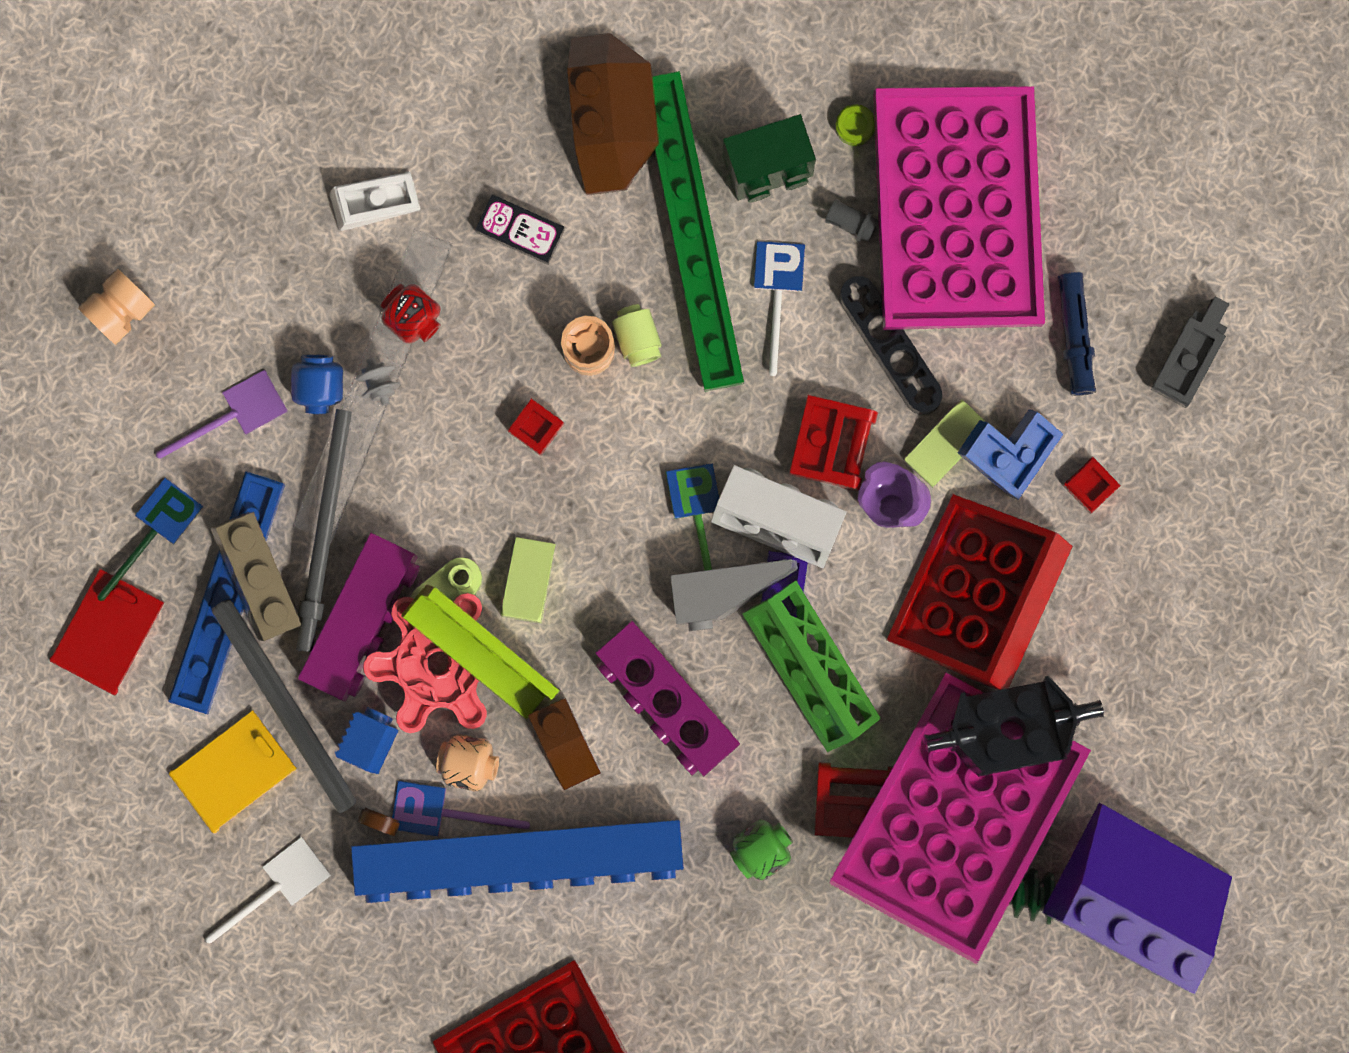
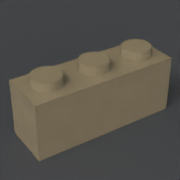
M246 512L211 527V532L257 639L266 641L301 626L299 617L254 512Z

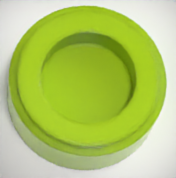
M859 104L843 108L838 114L835 124L839 139L850 146L866 144L875 132L873 113L867 107Z

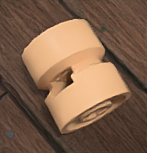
M118 268L102 283L103 292L101 294L93 292L78 307L115 345L131 330L130 322L132 319L140 321L155 306Z
M594 316L578 317L567 324L562 333L561 346L565 360L570 368L581 375L588 376L600 374L606 370L613 361L615 353L614 339L608 325Z

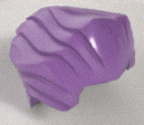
M883 461L875 463L866 470L865 480L859 490L858 502L869 518L880 527H913L919 525L926 517L931 505V495L925 483L911 472L899 465Z

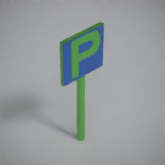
M713 463L666 471L674 519L694 516L704 571L712 570L702 514L713 513L719 501Z

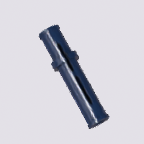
M1081 272L1065 273L1057 276L1066 341L1063 359L1068 363L1070 395H1090L1096 393L1092 367L1095 349L1090 345L1084 295V277Z

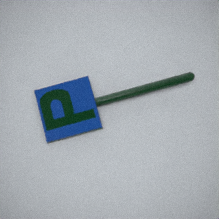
M164 478L135 515L151 528L150 531L99 593L98 600L104 601L157 533L174 545L204 506Z

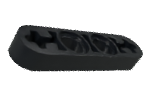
M863 276L849 278L843 284L839 293V300L844 311L906 406L918 415L932 413L938 408L942 400V389L904 329L891 330L890 335L883 340L875 339L870 335L868 330L869 323L877 318L882 319V296L868 278ZM852 286H855L858 290L865 288L868 291L864 300L869 309L874 304H877L880 308L870 312L863 321L858 316L865 311L859 301L851 303L848 299L852 293L850 288ZM905 352L911 357L913 367L909 372L898 373L892 368L890 359L894 353ZM918 370L924 375L917 379L920 387L923 390L930 388L934 393L930 398L931 405L929 406L925 402L917 404L914 401V397L918 392L912 382L907 388L902 384V382L911 379Z

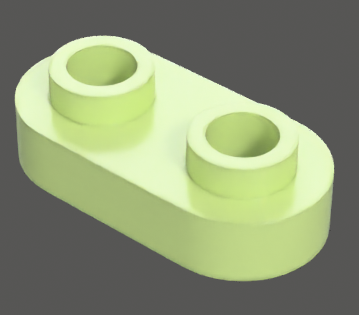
M455 558L416 588L411 598L415 599L426 584L436 587L451 601H454L461 594L469 593L475 595L482 585V572L472 560L468 558ZM460 570L466 571L469 575V579L464 585H458L454 582V575Z

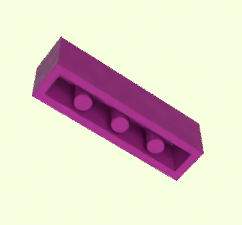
M370 533L298 677L299 680L344 702L347 701L349 695L357 696L366 678L365 675L361 674L363 663L368 655L380 651L384 639L379 637L385 623L392 624L394 622L391 616L393 603L397 600L403 586L410 588L417 577L420 566L415 564L418 558L417 555Z

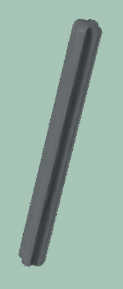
M229 599L216 605L212 609V613L330 801L339 813L348 810L356 804V798L236 607Z

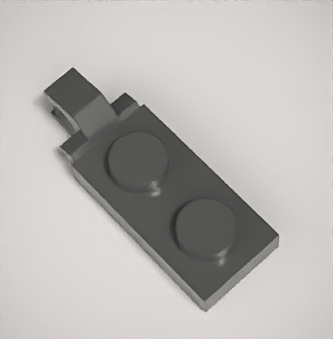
M1215 296L1214 299H1211L1204 314L1196 310L1183 327L1152 385V391L1184 408L1190 405L1226 338L1224 334L1228 327L1220 324V321L1229 303Z

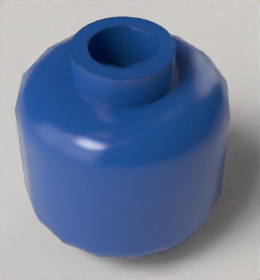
M302 355L301 361L291 367V398L293 402L305 406V413L326 414L329 413V406L336 405L343 400V368L339 363L333 362L332 355Z

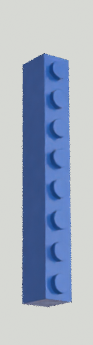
M680 820L351 846L355 896L365 895L366 903L390 901V893L406 892L407 900L431 898V890L447 889V897L472 895L471 887L488 885V893L513 891L512 883L529 882V890L554 888L553 880L569 879L570 887L594 885V877L610 876L611 883L635 882V873L651 872L652 880L676 878V870H684Z

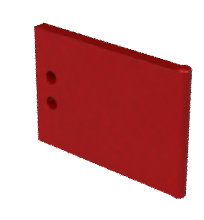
M99 569L49 661L115 696L118 694V688L160 613L164 602L123 580L118 582L104 601H99L97 598L99 593L113 577L110 573Z

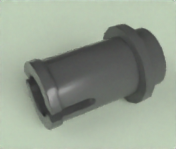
M835 199L827 214L825 223H830L856 235V240L859 242L862 239L869 242L879 221L873 217L874 213L870 211L868 214L862 213Z

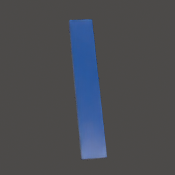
M245 471L230 519L246 512H254L264 538L267 541L285 484ZM220 550L218 551L168 700L170 703L209 715L232 646L231 641L212 613V609L224 600L229 599L241 616L244 610Z

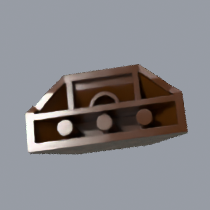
M611 33L571 38L567 72L574 146L586 195L626 191L659 144L652 65Z

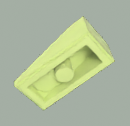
M961 399L910 452L904 461L933 488L962 458L957 452L979 420H984Z
M516 537L501 609L502 617L542 624L556 544Z

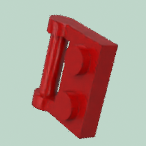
M808 395L789 475L859 491L863 481L859 476L871 425H876L878 412ZM844 418L856 422L844 473L832 471L843 421Z
M818 762L814 835L854 838L876 799L829 795L830 783L883 786L894 766H888L887 770L831 767L830 762Z

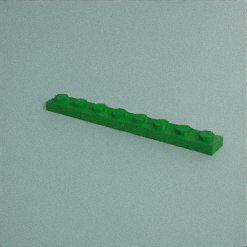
M680 71L653 76L659 144L655 149L704 392L744 384L681 74Z

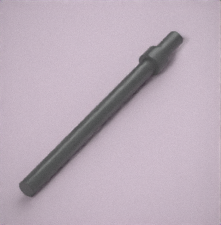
M336 409L305 599L300 601L298 610L301 626L296 650L312 651L317 621H322L324 604H320L352 416V412Z

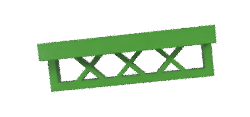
M797 581L788 584L770 598L743 613L744 618L827 752L855 740L881 719ZM788 596L797 608V618L789 614L782 602ZM807 633L813 635L816 639L818 653L812 651L808 645ZM828 668L835 670L838 675L839 687L834 686L830 681ZM850 702L857 706L864 718L858 724L849 712Z

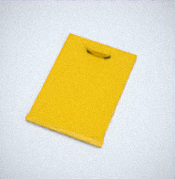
M251 711L178 768L171 770L169 776L214 834L219 831L221 826L297 768L257 714Z

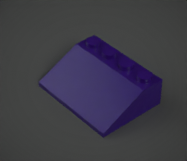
M1098 803L1042 913L1171 984L1195 994L1214 958L1232 876L1104 804Z

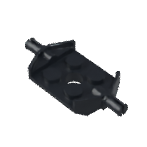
M1045 676L1042 682L967 697L965 692L961 693L951 728L944 732L924 735V744L926 745L927 752L950 747L951 751H956L966 767L980 777L1067 759L1076 726H1079L1080 722L1084 720L1104 717V709L1101 707V700L1079 705L1073 704V701L1051 677ZM1007 721H1014L1022 727L1023 736L1016 740L1008 739L1003 735L1001 725Z

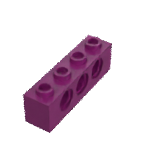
M633 621L596 652V655L601 660L596 665L597 669L611 684L617 679L628 691L622 697L637 714H640L643 710L649 714L655 721L649 728L664 745L672 741L682 753L676 758L692 776L699 771L704 777L740 745L739 741ZM635 660H642L650 667L649 677L641 683L632 682L626 675L628 665ZM664 690L672 692L677 698L675 709L667 714L658 712L653 706L655 695ZM696 721L701 724L704 729V736L699 743L687 744L681 739L680 729L684 723Z

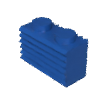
M367 707L364 714L360 712L352 714L354 720L349 721L350 727L345 729L347 735L342 736L343 742L338 744L340 750L335 751V755L337 758L367 772L379 774L399 730L390 726L394 718Z

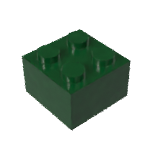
M801 114L723 139V159L737 201L747 198L748 203L765 199L771 195L769 190L784 185L786 190L800 188L808 184V178L814 175L816 157Z

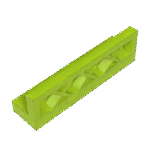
M426 584L401 615L405 621L525 719H528V715L536 709L544 697L552 700L560 691L436 587Z

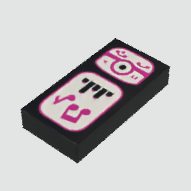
M492 194L475 231L549 265L565 231V227Z

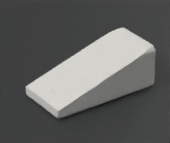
M410 171L334 186L329 194L339 231L357 228L420 210ZM402 188L406 191L407 194L406 202L404 200Z

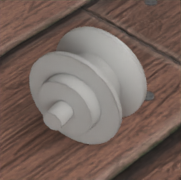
M375 358L367 359L368 366L361 370L362 374L356 377V381L366 382L368 388L362 394V398H371L372 401L380 400L382 406L390 404L388 397L394 395V390L401 386L400 382H393L389 377V374L395 367L394 365L386 366L384 362L376 363Z

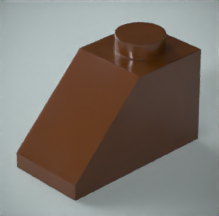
M566 698L528 715L564 790L601 774Z

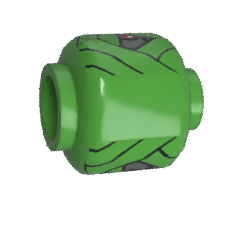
M759 819L734 837V850L730 852V855L747 879L755 877L758 880H766L789 864L791 853L788 846L793 841L780 823L772 826L768 821Z

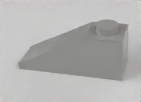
M790 559L670 575L676 624H688L689 631L713 629L712 621L725 619L798 569L797 561Z

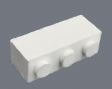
M734 465L716 505L711 522L820 568H824L847 511L839 509L835 503L829 500L815 499L803 494L793 485L779 484L764 478L760 472L754 469L740 468Z

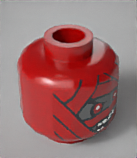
M399 284L387 295L380 305V308L383 310L382 323L406 344L414 343L419 338L423 342H427L441 326L436 321L441 310L439 303L417 284H410L406 287L403 284Z

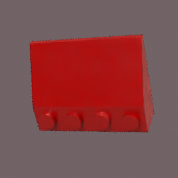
M952 494L886 640L993 689L1002 690L1009 688L1073 546L1057 532Z
M576 960L432 1041L438 1053H627Z

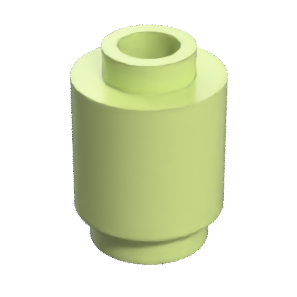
M635 304L617 311L618 318L612 321V325L623 357L629 360L630 366H641L661 357L659 348L662 344L650 309L641 310L640 305Z

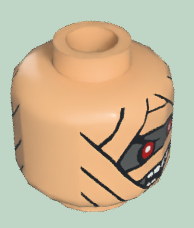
M457 734L451 737L449 742L444 741L441 744L436 762V772L442 774V780L446 785L470 791H479L484 788L488 780L494 781L499 768V757L493 756V748L488 740Z

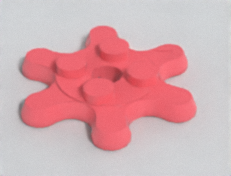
M469 593L461 594L455 598L453 602L477 621L482 612L480 600L475 595ZM411 597L397 599L391 608V616L401 630L402 638L400 644L391 652L371 653L363 663L364 674L371 681H394L402 687L404 701L396 714L397 725L404 732L416 733L425 726L430 712L436 708L444 707L454 712L458 722L463 727L468 729L480 727L485 722L487 711L477 696L476 688L479 681L448 655L449 663L444 672L441 674L430 672L427 664L428 656L442 650L401 617L402 613L414 599Z

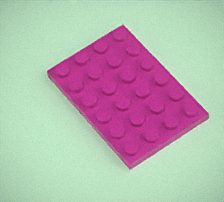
M1034 86L876 88L873 92L883 330L1042 327L1045 324Z
M945 673L830 879L829 884L977 965L1091 750L1073 741L1067 759L980 777L967 768L956 751H951L950 747L927 752L926 745L924 744V735L944 732L951 728L961 693L965 692L966 697L984 693ZM1007 721L1001 725V731L1006 738L1016 740L1023 736V729L1018 723Z

